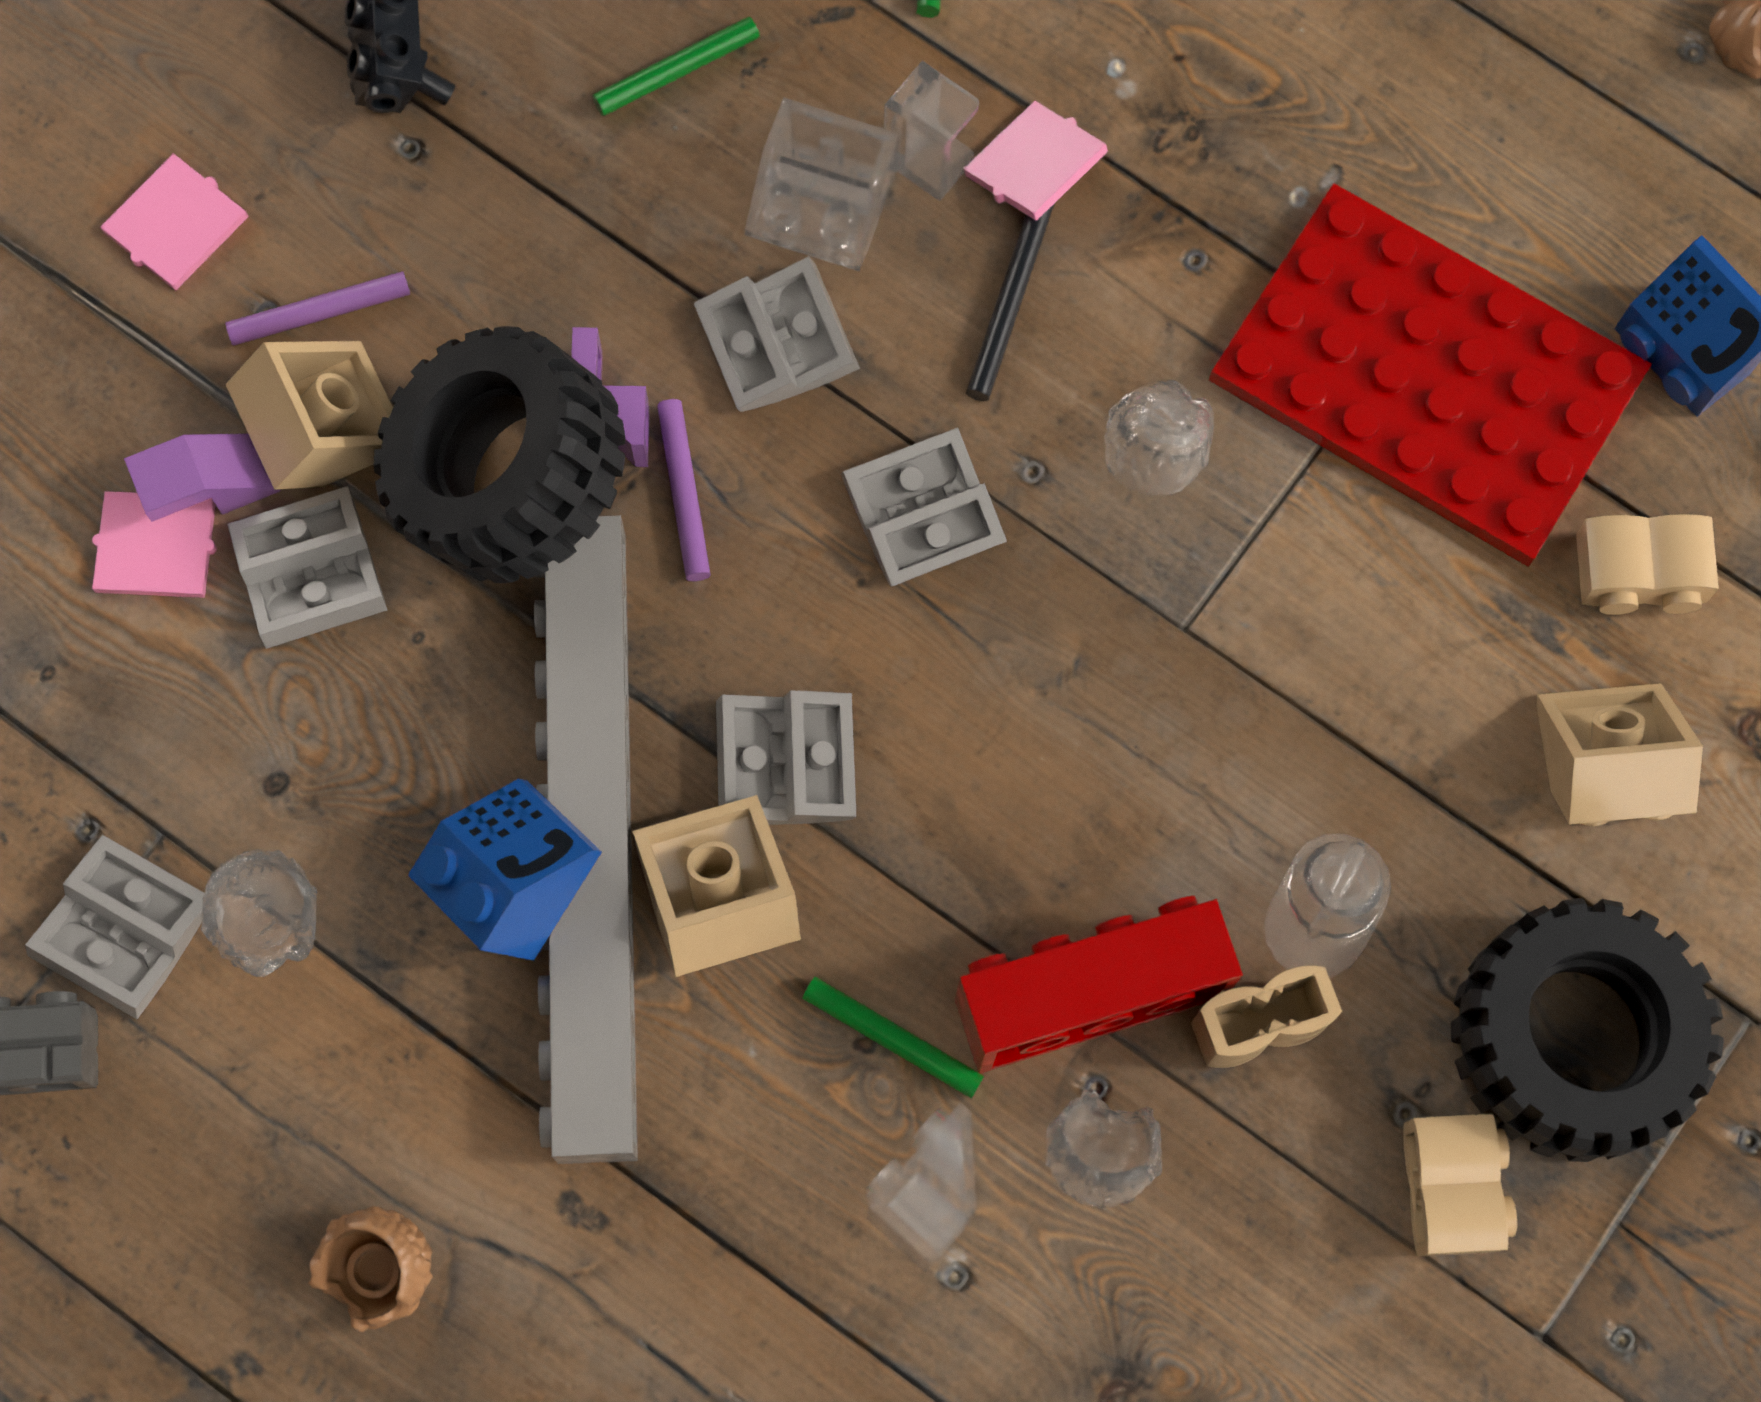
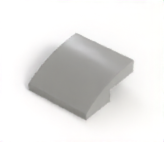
M809 256L756 283L746 276L694 302L734 403L740 412L785 400L860 369L817 266Z
M958 427L841 473L860 523L890 587L1007 542L985 483L981 485L979 483Z
M348 486L228 523L239 571L247 586L259 636L266 649L387 611L376 569Z
M790 690L784 697L722 694L716 701L718 806L757 795L769 825L836 822L856 818L852 693Z
M102 835L64 881L65 896L25 944L28 957L133 1018L138 1019L189 945L212 904V898Z

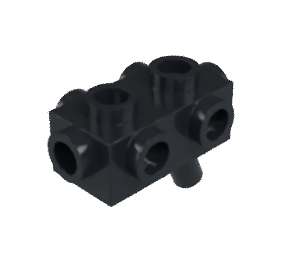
M347 0L344 20L348 27L349 40L352 43L347 58V76L350 79L351 91L355 95V105L366 106L369 110L378 113H401L418 90L445 106L452 96L456 85L425 67L428 54L426 50L421 49L418 0Z

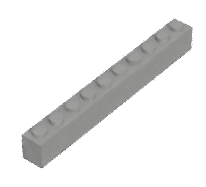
M621 515L599 516L596 522L600 524V527L590 539L583 536L574 545L577 550L576 553L562 563H557L554 560L549 562V570L536 575V578L545 577L546 600H535L534 623L536 637L546 638V660L535 662V689L537 699H547V722H536L535 742L537 760H547L548 784H537L536 789L602 851L541 949L549 950L550 975H541L538 978V1005L540 1015H550V1041L539 1042V1075L541 1081H551V1107H540L539 1134L541 1147H552V1157L558 1164L638 1161L626 536Z

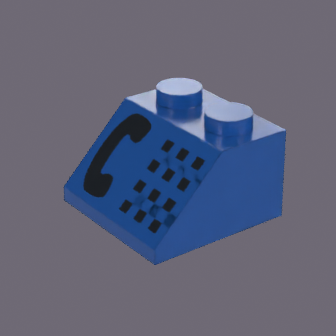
M1703 235L1683 251L1629 305L1614 328L1620 335L1625 349L1638 355L1644 361L1652 363L1650 368L1662 379L1667 394L1678 404L1686 405L1696 417L1748 377L1761 362V296Z
M517 779L442 820L408 876L480 950L534 961L602 851L527 780Z

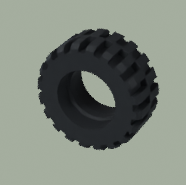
M512 326L496 327L494 332L489 328L465 333V341L460 342L457 339H452L436 348L438 355L431 361L422 359L410 371L414 377L404 389L399 386L390 401L394 405L389 418L382 417L378 430V437L382 440L381 449L374 450V472L382 477L375 481L380 505L385 507L388 521L397 532L405 536L408 542L466 577L478 581L489 579L494 583H511L519 580V574L528 579L548 571V563L553 560L557 563L564 562L577 552L574 545L583 536L590 539L600 527V524L596 522L604 507L611 509L617 495V490L613 487L615 477L623 476L625 454L618 449V446L625 444L624 423L618 417V404L608 389L602 386V381L546 337L534 331L525 332L519 327ZM526 418L524 437L512 463L492 484L474 493L477 469L490 444L507 427Z
M1583 898L1562 900L1552 909L1542 906L1527 913L1515 924L1507 927L1476 956L1468 967L1470 972L1468 978L1459 985L1453 1004L1460 1008L1459 1016L1451 1022V1042L1461 1043L1463 1055L1454 1061L1460 1079L1463 1080L1471 1077L1478 1090V1093L1470 1097V1099L1481 1114L1491 1109L1501 1119L1497 1129H1504L1510 1140L1513 1141L1522 1136L1531 1141L1530 1151L1546 1157L1563 1153L1568 1161L1589 1162L1598 1157H1605L1607 1160L1644 1147L1667 1136V1132L1684 1124L1697 1111L1694 1102L1708 1095L1716 1079L1713 1071L1709 1070V1065L1722 1058L1724 1038L1720 1035L1712 1034L1711 1025L1723 1019L1719 998L1707 999L1702 985L1712 980L1703 962L1694 967L1690 965L1682 954L1690 945L1676 931L1665 938L1655 931L1659 923L1657 917L1643 910H1639L1631 917L1623 915L1624 907L1622 902L1601 899L1594 906L1587 907V903ZM1561 972L1586 974L1604 982L1622 997L1633 1014L1639 1034V1055L1636 1067L1632 1075L1625 1082L1605 1091L1586 1090L1567 1082L1545 1063L1532 1039L1529 1025V1008L1533 993L1547 978Z

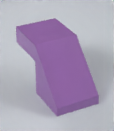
M573 327L572 358L602 381L603 352L598 328ZM604 386L615 398L618 404V417L624 423L625 444L618 446V449L625 454V457L635 467H648L650 408L646 386Z
M249 434L182 435L124 458L145 514L151 522L212 498L223 515L280 492V489L274 490Z

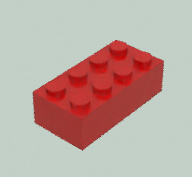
M1194 895L1182 897L1158 907L1160 914L1158 917L1135 923L1133 915H1124L1095 926L1097 935L1071 942L1069 934L1057 935L1032 945L1033 955L1008 962L1006 954L1001 953L970 963L967 966L970 974L961 976L959 979L955 1002L977 1071L980 1074L1193 1009L1205 1005L1216 995L1233 989L1243 976L1217 899L1198 904Z

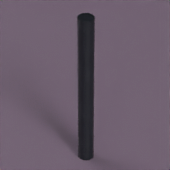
M1054 204L1037 221L1025 215L966 390V394L972 399L983 402L990 399Z

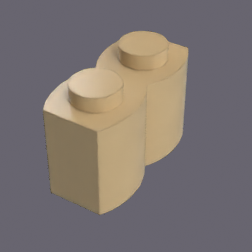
M1690 514L1665 515L1651 518L1631 515L1600 516L1585 519L1576 533L1581 601L1584 605L1599 606L1601 613L1609 615L1631 613L1639 608L1638 604L1643 603L1662 605L1663 611L1666 613H1690L1701 609L1702 603H1707L1719 589L1712 517Z
M1300 966L1275 976L1264 988L1238 987L1216 995L1200 1009L1192 1020L1191 1025L1206 1065L1214 1068H1229L1254 1059L1268 1045L1291 1047L1312 1040L1321 1034L1341 1014L1342 1009L1326 968L1321 966Z
M1494 1115L1413 1118L1404 1122V1154L1410 1186L1411 1223L1417 1257L1493 1253L1508 1250V1237L1516 1235L1517 1214L1512 1197L1504 1196L1500 1181L1501 1169H1507L1509 1165V1143L1505 1130L1496 1128Z

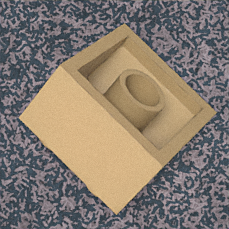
M361 341L263 342L225 384L274 490L324 487L373 465L374 450L381 449L382 440L378 437L382 417L389 418L393 410Z
M1662 684L1537 695L1536 706L1550 790L1569 825L1599 826L1608 821L1636 818L1664 820L1672 815L1697 813L1703 745Z
M757 795L632 831L658 927L675 977L801 940L795 892Z

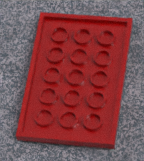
M1333 183L1212 369L1209 381L1529 567L1652 363L1644 361L1638 355Z

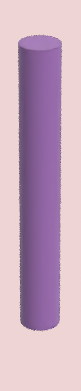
M401 271L228 321L225 324L231 343L235 346L411 294L404 272Z
M668 399L658 403L657 408L685 576L688 581H700L709 578L711 573L684 413L680 400Z

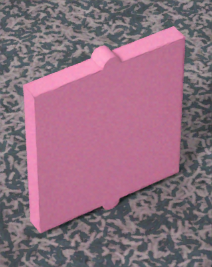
M1034 101L964 168L966 177L992 192L997 203L1006 201L1037 221L1108 150L1104 142L1077 127L1075 118L1069 117L1064 119Z
M173 153L100 228L103 233L130 254V258L136 267L144 265L176 291L248 218V214L218 189L216 180L213 177L205 179Z
M105 491L100 532L92 538V542L97 548L92 586L94 592L205 598L209 558L217 550L216 545L212 541L216 507L212 498L151 522L145 514L138 493Z

